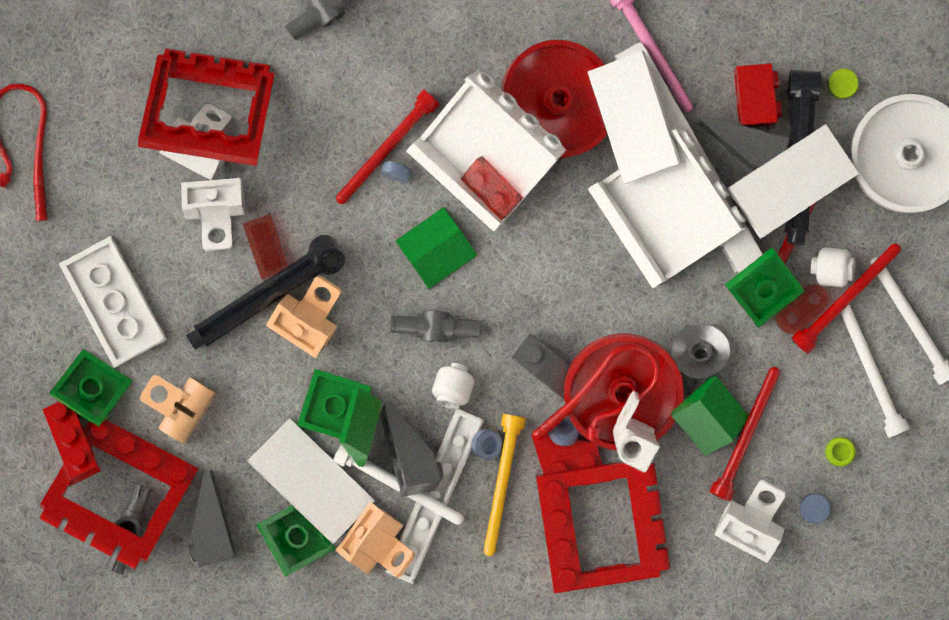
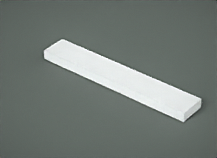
M456 409L435 457L436 462L441 463L443 479L436 491L426 492V494L445 505L448 504L472 449L471 442L473 436L480 430L483 419ZM417 502L400 538V541L415 553V558L400 577V579L411 584L414 583L442 516ZM404 553L399 554L395 559V567H398L403 562Z

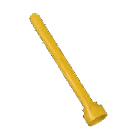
M503 414L501 425L504 426L503 432L506 433L484 545V553L487 556H493L496 551L517 435H520L521 429L524 430L525 417Z

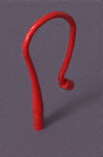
M22 83L10 84L0 90V99L11 90L21 89L29 91L40 103L41 116L35 148L33 191L36 222L48 221L43 176V138L47 117L46 102L41 93L33 86ZM0 138V155L7 167L5 174L3 172L0 174V186L5 188L11 181L10 176L13 171V165Z
M627 344L617 347L607 356L584 387L545 420L541 426L537 427L532 432L533 435L541 441L555 426H558L562 420L568 417L593 388L613 358L627 350H636L645 354L652 361L654 367V376L650 386L638 395L639 402L655 390L659 381L660 366L657 357L649 349L641 345ZM625 404L598 414L592 420L591 425L588 426L587 439L598 440L600 427L597 426L598 422L621 413Z

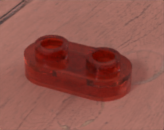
M816 284L804 287L805 292L776 314L778 328L784 333L794 334L798 330H802L827 307L829 301L828 294L823 287ZM810 294H816L819 297V302L816 305L809 302ZM789 313L796 315L797 321L795 324L787 322L786 317Z

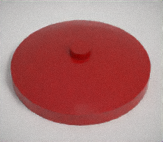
M547 40L529 47L513 60L504 75L501 90L504 93L510 94L516 100L517 105L526 113L533 115L545 131L555 135L560 140L561 145L566 151L559 159L581 155L594 148L607 135L588 71L605 65L595 53L575 42Z
M632 333L611 334L588 344L577 354L568 368L564 381L565 404L584 387L607 356L617 347L627 344L641 345L649 349L657 357L660 366V376L655 390L638 403L631 418L654 428L656 441L665 435L675 423L670 413L683 402L684 396L683 381L679 368L669 352L654 340ZM636 350L621 352L613 358L593 388L568 415L572 424L582 436L587 439L588 426L591 425L592 420L598 414L624 405L633 391L640 395L650 386L654 376L652 361L645 354ZM620 413L600 420L597 424L600 427L599 439L587 440L600 447L617 450L613 437V428L617 423Z

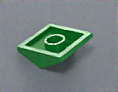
M444 207L395 240L428 289L477 256Z
M82 349L49 392V395L99 427L114 411L131 385L132 380Z
M716 375L704 382L670 413L705 456L732 442L749 416Z
M354 387L339 442L359 467H364L369 456L382 401L361 388Z
M293 505L256 524L285 577L336 549Z

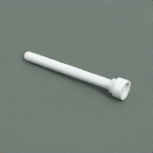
M878 257L873 258L870 264L872 265ZM885 267L879 273L878 278L935 366L932 368L935 372L933 376L938 384L941 385L949 380V360H944Z
M849 304L841 312V315L886 416V420H884L886 426H884V429L889 438L909 430L910 427L906 418L903 419L901 413L897 414Z
M343 446L339 447L334 456V462L343 467L345 465L349 467L353 465L400 492L396 476L368 460L364 467H359ZM426 493L407 496L454 524L459 525L464 520L461 513Z

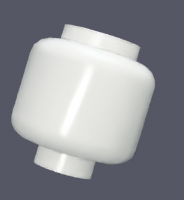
M822 248L818 257H812L811 274H816L817 282L822 286L844 287L848 281H853L855 257H851L847 249Z
M451 363V366L442 367L438 370L432 393L437 398L436 402L439 405L449 409H458L459 406H464L469 402L475 380L467 372L468 368L466 366Z

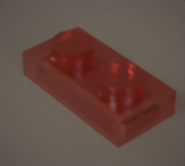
M483 156L477 158L460 178L501 220L508 217L523 199L514 187Z
M271 214L242 223L262 280L272 277L288 266Z

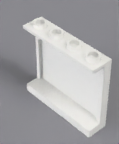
M477 69L465 79L464 85L424 134L408 148L407 152L492 231H495L519 206L563 155L566 149L555 135L548 133L539 125L538 120L533 115L521 109L510 94L504 93L497 87L491 76Z
M681 128L672 131V137L681 164L628 184L623 183L620 170H617L603 181L597 182L588 188L652 288L661 285L746 228L743 223L746 220L744 214L738 206L735 205L733 207L727 199V196H729L727 188L720 180L716 182L710 173L713 170L710 162L704 155L701 157L698 155L694 148L696 146L694 138L687 130L683 132Z

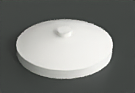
M898 95L880 102L862 118L852 138L850 160L859 172L855 176L857 183L871 200L888 210L912 214L929 211L949 200V108L945 104L924 95Z

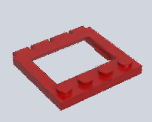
M165 48L164 55L157 54L138 137V147L257 166L275 73L269 72L270 65L250 62L249 68H243V60L221 57L219 64L214 63L215 56L191 52L190 59H186V51ZM169 78L255 91V96H252L247 124H249L247 135L240 134L235 137L226 135L224 131L211 129L208 132L195 130L194 126L181 124L179 127L167 126L163 121H159L161 111L164 109Z
M107 420L99 427L89 421L84 430L92 448L95 446L169 485L171 488L164 500H161L147 525V530L141 538L65 498L64 495L68 488L73 486V483L63 464L40 503V508L44 510L39 519L57 529L61 526L63 520L67 521L63 532L84 543L90 534L94 537L90 543L91 547L110 557L118 548L121 551L116 560L136 569L140 561L144 563L148 561L198 473L199 468Z
M622 461L535 475L554 594L660 577L659 571L671 568L668 548H656V545L667 542L663 518L651 519L652 515L662 514L659 489L647 490V486L658 484L655 463H650L646 473ZM627 478L640 563L625 565V563L614 564L581 572L568 487L592 485Z

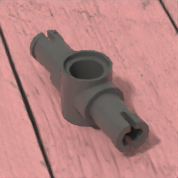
M309 0L307 2L309 6L305 8L306 12L285 27L293 39L296 40L316 25L318 28L321 25L325 28L333 24V19L339 20L345 14L346 4L352 0Z
M423 311V314H418V317L391 315L390 333L417 334V338H421V341L448 342V339L452 340L453 337L479 338L480 321L454 319V316H449V312Z
M134 483L127 509L123 508L121 517L115 524L122 527L123 523L127 520L132 521L136 526L135 535L141 537L144 532L143 523L146 517L144 511L153 489L143 488L142 485ZM116 548L112 557L109 558L105 569L109 571L115 570V573L124 575L126 565L116 560L121 551Z

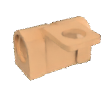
M318 275L301 301L287 294L277 305L266 326L316 358L338 327L326 318L339 298L341 289ZM317 287L327 288L331 294L330 300L323 301L318 298L316 294Z
M154 375L140 395V400L165 415V418L158 427L161 431L186 444L217 393L192 377H189L181 390L161 377ZM157 385L164 386L168 392L167 399L162 403H156L151 398V390Z
M369 502L336 549L348 562L367 574H370L378 562L397 578L403 575L415 558V553L396 538L403 524L372 502ZM404 553L403 562L398 567H395V559L399 554Z

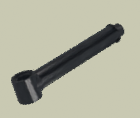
M790 70L788 99L792 100L789 148L814 132L815 102L819 101L821 72ZM810 206L785 222V229L783 231L788 233L787 244L805 245L806 234L810 233Z
M329 235L316 237L310 243L309 251L306 255L197 325L195 324V330L186 335L193 348L196 350L204 344L209 347V344L319 273L333 275L339 272L345 264V257L338 243Z

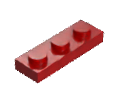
M59 401L42 409L72 483L75 485L101 472L78 413Z

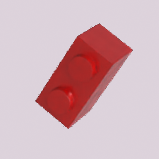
M772 63L736 66L734 69V81L739 125L750 128L774 126L778 122L777 118L782 116L780 100H775L774 89L779 87L778 72L772 70Z

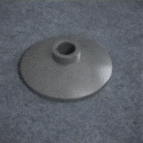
M706 324L689 326L677 334L671 345V356L675 360L680 373L692 379H708L719 374L726 367L730 358V345L726 336L719 329ZM699 353H704L706 357L703 359H697L696 355Z

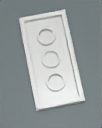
M640 51L588 71L623 183L628 184L681 164L645 52Z
M825 124L730 186L727 190L761 239L858 175L859 172Z
M112 236L59 263L114 368L167 341L163 330Z
M290 418L247 461L332 544L360 517L369 502L374 503L375 501Z

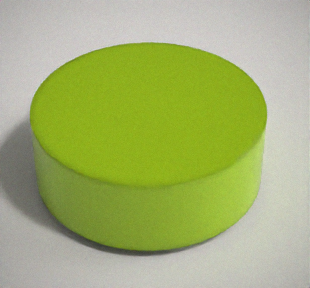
M838 69L828 79V90L835 98L847 99L858 88L857 76L851 70Z
M845 437L833 438L825 447L826 459L834 466H847L855 458V446Z

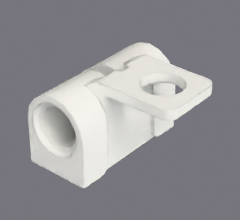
M205 104L191 123L177 117L171 126L179 127L182 124L194 126L195 130L208 132L211 129L223 131L232 116L211 104ZM206 115H217L218 117H220L221 121H212ZM166 151L159 152L209 180L216 176L225 162Z
M241 178L181 183L182 211L186 220L201 219L203 249L205 251L231 249V216L245 215L244 190ZM215 229L223 230L226 234L225 239L221 243L211 242L209 240L211 231Z
M633 391L621 411L617 423L614 425L613 437L620 459L624 463L646 473L659 449V444L655 438L654 428L631 418L640 400L638 393Z
M760 480L744 506L733 500L729 502L719 520L714 535L768 563L780 544L785 528L772 522V518L784 500L786 492L766 480ZM767 490L771 491L775 495L776 500L773 503H764L760 500L759 493Z

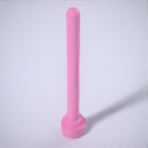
M610 0L613 7L617 6L619 11L622 10L682 111L685 113L691 112L693 109L691 101L632 4L634 0Z

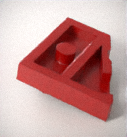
M531 434L543 474L603 465L597 445L592 442L577 440L573 445L560 446L554 443L549 435L544 436L539 441Z

